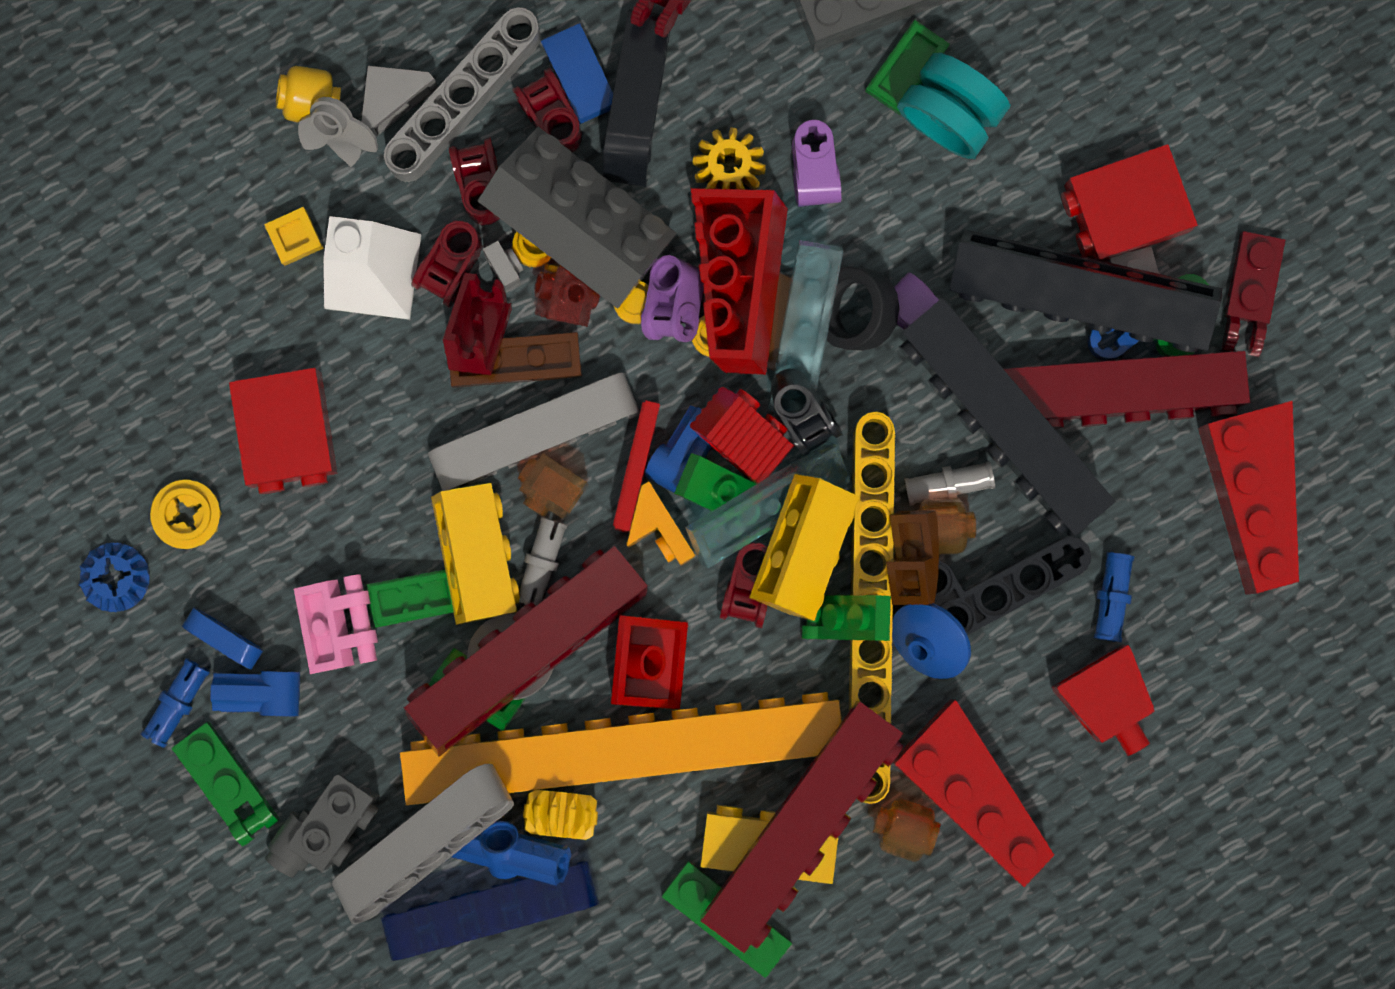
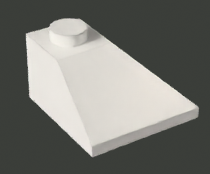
M329 216L324 252V309L410 320L414 288L411 287V283L417 271L422 235L373 221Z

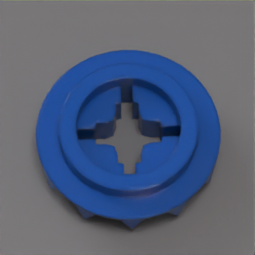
M105 543L89 551V555L84 563L79 566L81 572L78 585L81 587L86 601L102 611L121 612L132 608L144 597L149 586V568L144 557L136 549L126 544ZM110 561L116 571L131 572V575L124 576V579L118 581L116 591L113 590L111 584L96 581V579L102 578L103 575L109 573L108 566H110Z

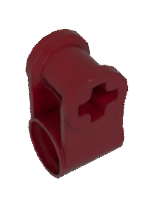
M550 68L544 70L543 77L523 88L516 86L512 89L531 123L533 122L536 128L540 127L550 135L556 125L568 124L573 128V131L569 137L559 140V142L572 153L579 147L582 141V131L578 118L568 103V98Z
M491 137L484 139L483 144L462 149H457L456 146L449 147L457 185H459L462 202L469 218L480 225H491L497 222L500 218L490 210L478 211L473 208L475 198L484 192L498 169Z
M453 221L447 224L442 229L429 254L418 267L411 287L417 290L421 287L443 299V305L450 308L456 301L464 274L470 273L483 248L482 239L475 228L464 221ZM460 232L469 233L472 237L471 247L464 253H454L451 249L452 238ZM437 276L447 282V285L438 282L432 277Z
M750 543L739 550L731 581L728 580L719 619L726 620L728 617L754 622L756 628L762 629L768 605L749 598L757 575L747 573L742 563L743 557L748 551L756 549L766 553L767 546L761 543ZM735 601L755 605V608L737 605Z

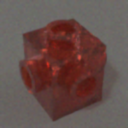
M545 264L544 272L538 274L535 282L534 295L538 300L534 315L588 327L591 310L597 307L600 295L563 266Z

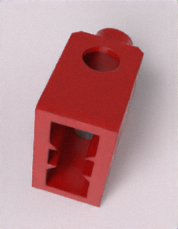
M1129 645L1117 647L1051 687L1057 697L1096 742L1103 743L1116 736L1127 756L1142 750L1150 744L1138 722L1155 712L1154 706Z

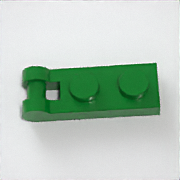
M824 595L823 604L817 612L815 621L806 619V626H802L801 639L890 641L891 596Z
M206 722L171 748L227 824L235 840L242 847L255 839L254 834L264 826L270 828L280 820L210 722ZM248 801L254 813L243 820L236 810Z

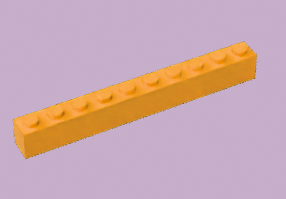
M828 692L802 695L803 703L785 705V698L779 697L758 700L759 709L743 711L741 702L715 705L716 714L698 716V708L672 710V719L655 721L654 713L628 716L629 724L611 726V718L584 721V730L568 731L567 723L541 726L542 735L524 737V728L497 731L498 740L481 742L480 734H470L440 757L437 756L425 740L410 742L411 750L400 752L406 805L429 803L464 774L483 764H493L507 791L515 793L815 757L841 723L839 700H829Z

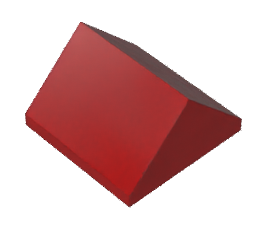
M619 615L611 704L680 709L688 622Z

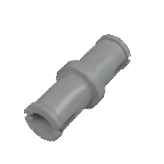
M990 461L953 470L951 466L942 467V472L910 479L904 478L910 506L948 497L949 501L958 500L957 495L989 488L995 489V480Z
M541 517L531 554L526 553L524 562L528 564L519 589V602L524 604L533 602L537 606L543 601L552 571L556 572L559 565L555 560L568 525L556 520L552 521L546 517Z

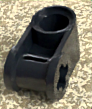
M784 369L774 376L771 382L774 407L803 456L809 455L811 453L810 448L829 437L834 436L838 438L843 435L831 410L820 399L807 376L802 371ZM798 389L802 391V394L797 399L786 400L782 398V395L788 390Z

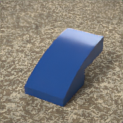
M580 23L542 40L541 43L560 81L571 108L578 118L579 124L610 111L613 92Z

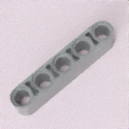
M520 7L507 11L388 142L384 150V160L395 178L404 182L419 179L536 50L540 43L541 34L537 18L531 11ZM518 24H526L532 29L530 35L523 40H515L509 36V33ZM495 55L503 59V64L497 71L486 72L481 69L482 61L488 56ZM469 87L474 90V96L468 103L457 104L452 101L453 94L457 89ZM432 119L445 121V129L438 136L432 137L424 134V127L428 121ZM409 150L416 153V161L411 167L402 169L395 166L396 157L402 151Z
M618 373L437 447L428 452L427 455L442 491L457 489V486L467 482L471 485L497 474L496 470L508 466L510 469L537 458V453L547 449L551 452L577 441L576 437L586 433L590 436L617 424V420L628 416L631 419L639 415L640 410L625 374Z
M493 764L480 765L464 774L332 881V887L351 923H362L375 917L512 809L514 801Z

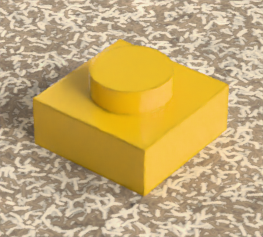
M304 207L264 224L279 259L284 266L324 249L309 214Z

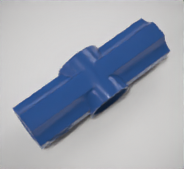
M497 821L451 857L485 866L491 875L498 879H509L518 875L557 886L558 883H563L569 871L571 851L565 845L519 834L513 824L507 821Z

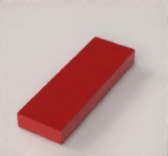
M646 400L645 403H642L613 523L615 530L630 533L660 411L659 403Z

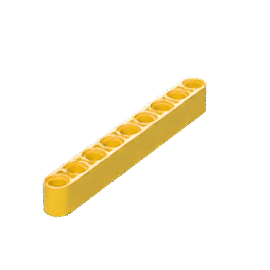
M870 412L862 416L853 432L852 494L859 496L852 521L851 595L891 596L886 562L893 559L894 545L890 514L894 513L895 429L891 419L880 412ZM869 422L880 424L885 430L884 441L876 445L865 441L862 435L863 426ZM875 465L882 469L885 480L881 487L870 488L864 484L861 476L864 467ZM874 508L882 513L884 525L880 531L871 532L863 527L861 515L865 509ZM872 551L881 556L884 565L880 574L871 576L863 572L860 560L865 552ZM892 599L890 604V641H878L882 646L880 659L872 664L866 663L859 655V647L864 640H850L849 711L856 701H859L858 693L861 686L867 682H874L880 687L882 696L877 705L868 708L890 724ZM882 763L876 772L880 777V787L875 793L870 794L864 803H878L885 798L890 788V766L887 767Z

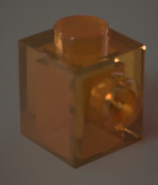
M542 454L538 461L531 458L518 477V480L523 482L519 491L527 496L523 502L524 505L544 518L550 511L564 521L588 487L586 481L545 454Z

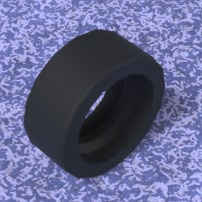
M849 266L834 270L822 280L815 293L813 303L815 326L822 338L833 347L846 350L864 351L880 346L889 339L895 329L900 310L898 294L887 277L876 270ZM854 283L864 284L871 294L873 311L866 329L860 334L854 335L845 330L841 322L839 308L841 298L846 289Z

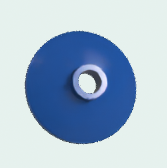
M936 604L904 605L894 615L892 620V639L894 645L904 660L915 670L932 678L949 679L957 676L966 668L971 657L970 641L961 623L950 612Z

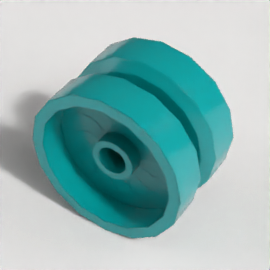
M933 53L919 74L923 85H910L899 101L897 108L914 128L946 150L966 159H975L989 138L984 127H997L1011 105L1002 91L984 75L954 57L943 53Z

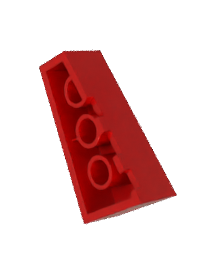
M691 188L692 203L695 206L696 213L695 233L696 240L699 242L701 264H699L700 279L703 283L705 303L703 305L709 358L724 373L766 375L788 208L774 190Z
M1293 401L1199 427V434L1245 594H1257L1299 582Z
M950 699L901 750L892 763L1018 884L1025 887L1052 859L1054 853L956 699Z

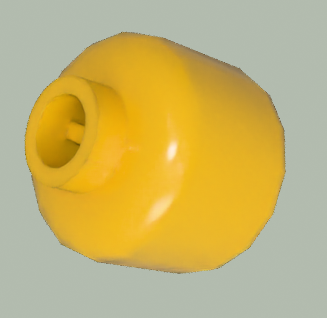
M293 66L288 70L287 75L280 74L276 108L282 109V114L286 120L300 122L303 117L310 115L311 106L318 98L331 97L340 100L341 88L333 87L332 76L326 70Z

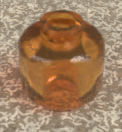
M960 498L926 499L920 503L918 510H913H936L939 555L962 553L966 549L968 538L976 537L975 513L967 512L965 504Z
M897 798L891 803L889 809L880 807L872 832L880 834L879 847L882 851L917 862L924 854L928 856L932 854L941 823L935 821V813L931 808L903 798Z

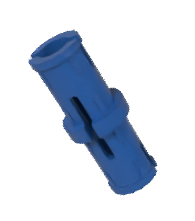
M1106 552L1107 558L1102 590H1097L1096 599L1100 600L1093 638L1122 643L1121 637L1126 604H1131L1132 595H1128L1135 556Z
M188 658L184 660L182 668L168 691H162L158 697L161 703L146 728L141 732L144 738H151V742L165 748L167 746L169 738L183 715H189L193 709L190 703L205 678L210 674L208 669L199 667V664Z

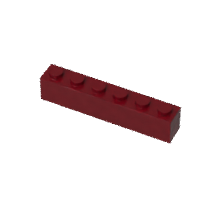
M1245 351L1004 369L1054 429L1064 428V420L1081 419L1082 427L1107 425V417L1124 416L1125 423L1151 421L1150 414L1167 413L1168 420L1194 418L1195 410L1208 409L1211 410V417L1232 416L1238 414L1237 407L1250 403Z
M615 546L606 553L602 549L593 553L583 562V571L572 579L568 576L559 579L548 589L549 597L537 606L533 602L525 605L513 616L512 619L515 623L502 633L499 629H495L487 634L478 643L477 646L480 649L468 659H465L464 656L456 658L444 668L442 673L445 676L432 686L428 683L421 685L407 697L409 704L404 707L407 718L438 757L619 618V615H623L646 597L647 584Z
M856 701L700 916V921L743 953L747 951L750 945L757 949L772 929V926L767 923L777 908L784 912L799 891L793 887L803 872L810 876L824 858L825 854L820 851V848L829 836L836 840L850 822L851 817L846 812L856 799L863 803L878 782L872 778L882 763L889 767L904 746L898 741L904 733L863 703Z

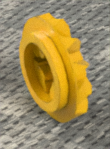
M178 480L162 488L154 498L150 513L152 527L157 536L169 546L179 549H191L205 545L218 532V524L222 515L217 496L204 484L193 480ZM177 499L189 508L202 505L201 508L197 509L198 512L193 515L195 530L186 522L170 524L180 514L178 508L180 505Z

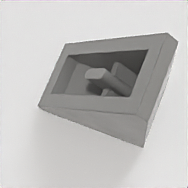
M368 66L361 122L367 125L375 137H377L438 88L435 79L429 72Z

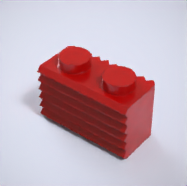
M725 387L718 388V393L713 395L711 401L707 402V406L701 410V414L697 415L696 420L691 422L690 428L744 476L762 486L794 447L784 437L788 430L770 414L763 418L756 412L760 407V403L744 390L739 389L735 394Z

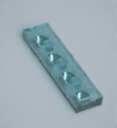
M798 241L773 378L784 369H797L807 376L815 391L817 390L843 256V248L841 246ZM798 389L788 390L782 395V398L786 400L797 399L802 394V391ZM770 390L768 410L776 412Z
M827 441L812 450L810 454L799 458L685 527L700 564L708 569L774 529L794 474L821 478L840 488L851 482L838 446Z

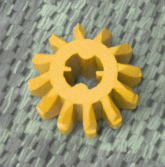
M730 128L729 139L726 140L723 139L719 130H714L712 137L715 145L705 140L699 142V149L705 155L693 157V165L703 168L695 174V181L697 183H703L711 179L706 189H718L719 187L722 189L745 190L743 184L753 190L759 188L760 182L754 175L765 174L766 165L756 162V160L764 155L762 147L749 149L753 142L751 134L748 133L739 142L737 141V128ZM725 156L734 157L735 164L741 167L740 169L734 167L733 173H725L724 166L717 163L719 160L724 163Z
M534 790L528 793L527 803L524 804V829L528 833L535 835L587 840L593 836L595 825H597V800L591 795Z

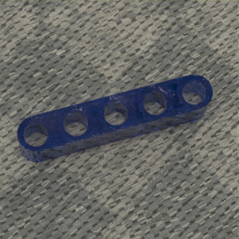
M582 861L576 863L577 865L569 867L563 883H558L557 886L529 878L525 880L519 878L494 885L491 889L481 892L476 890L450 897V900L438 903L435 901L408 909L407 912L397 915L395 913L385 915L380 919L391 961L417 956L594 907L600 903L589 862Z

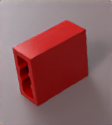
M1168 144L1071 177L1064 185L1066 192L1061 193L1066 214L1068 217L1075 216L1081 231L1076 233V241L1080 253L1084 257L1090 256L1093 259L1108 261L1110 258L1184 235L1198 226Z
M310 368L229 382L245 486L250 488L258 487L259 494H270L284 491V483L301 480L302 487L318 486L328 483V475L338 474L322 373L318 369Z

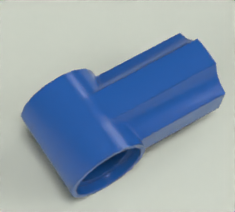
M690 405L667 445L662 444L656 449L646 468V478L673 493L676 490L690 454L693 453L705 458L712 447L690 428L691 422L695 421L696 416L701 414L702 409Z
M261 671V674L214 673L210 695L212 711L260 712L262 716H299L300 672Z

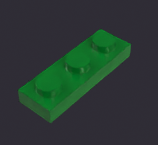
M688 861L661 897L766 978L792 945V942L772 927L768 936L757 949L750 945L747 951L743 953L702 923L700 916L721 889V886Z

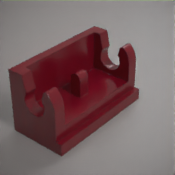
M465 273L443 336L448 368L453 371L491 375L509 321L512 305L507 303L505 288L499 280L496 279L494 281L493 292H486L480 288L481 282L477 274Z

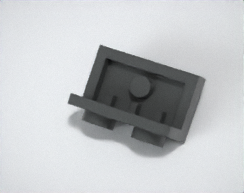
M342 775L334 776L288 843V849L321 872L329 869L332 864L340 867L354 848L349 839L355 830L359 827L365 831L378 813L379 808L373 804L379 795L366 786L359 788Z

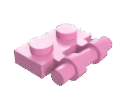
M361 574L343 577L346 595L342 596L338 580L324 581L294 589L310 674L354 666L351 650L354 647H357L360 664L377 661L374 643H378L376 629L371 630L367 604H371L369 592L363 589ZM349 608L354 634H348L344 609Z

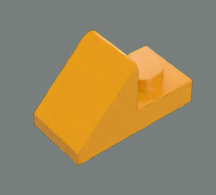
M648 481L640 489L627 546L628 548L658 530L661 537L655 540L664 557L668 563L676 558L680 566L695 558V554Z

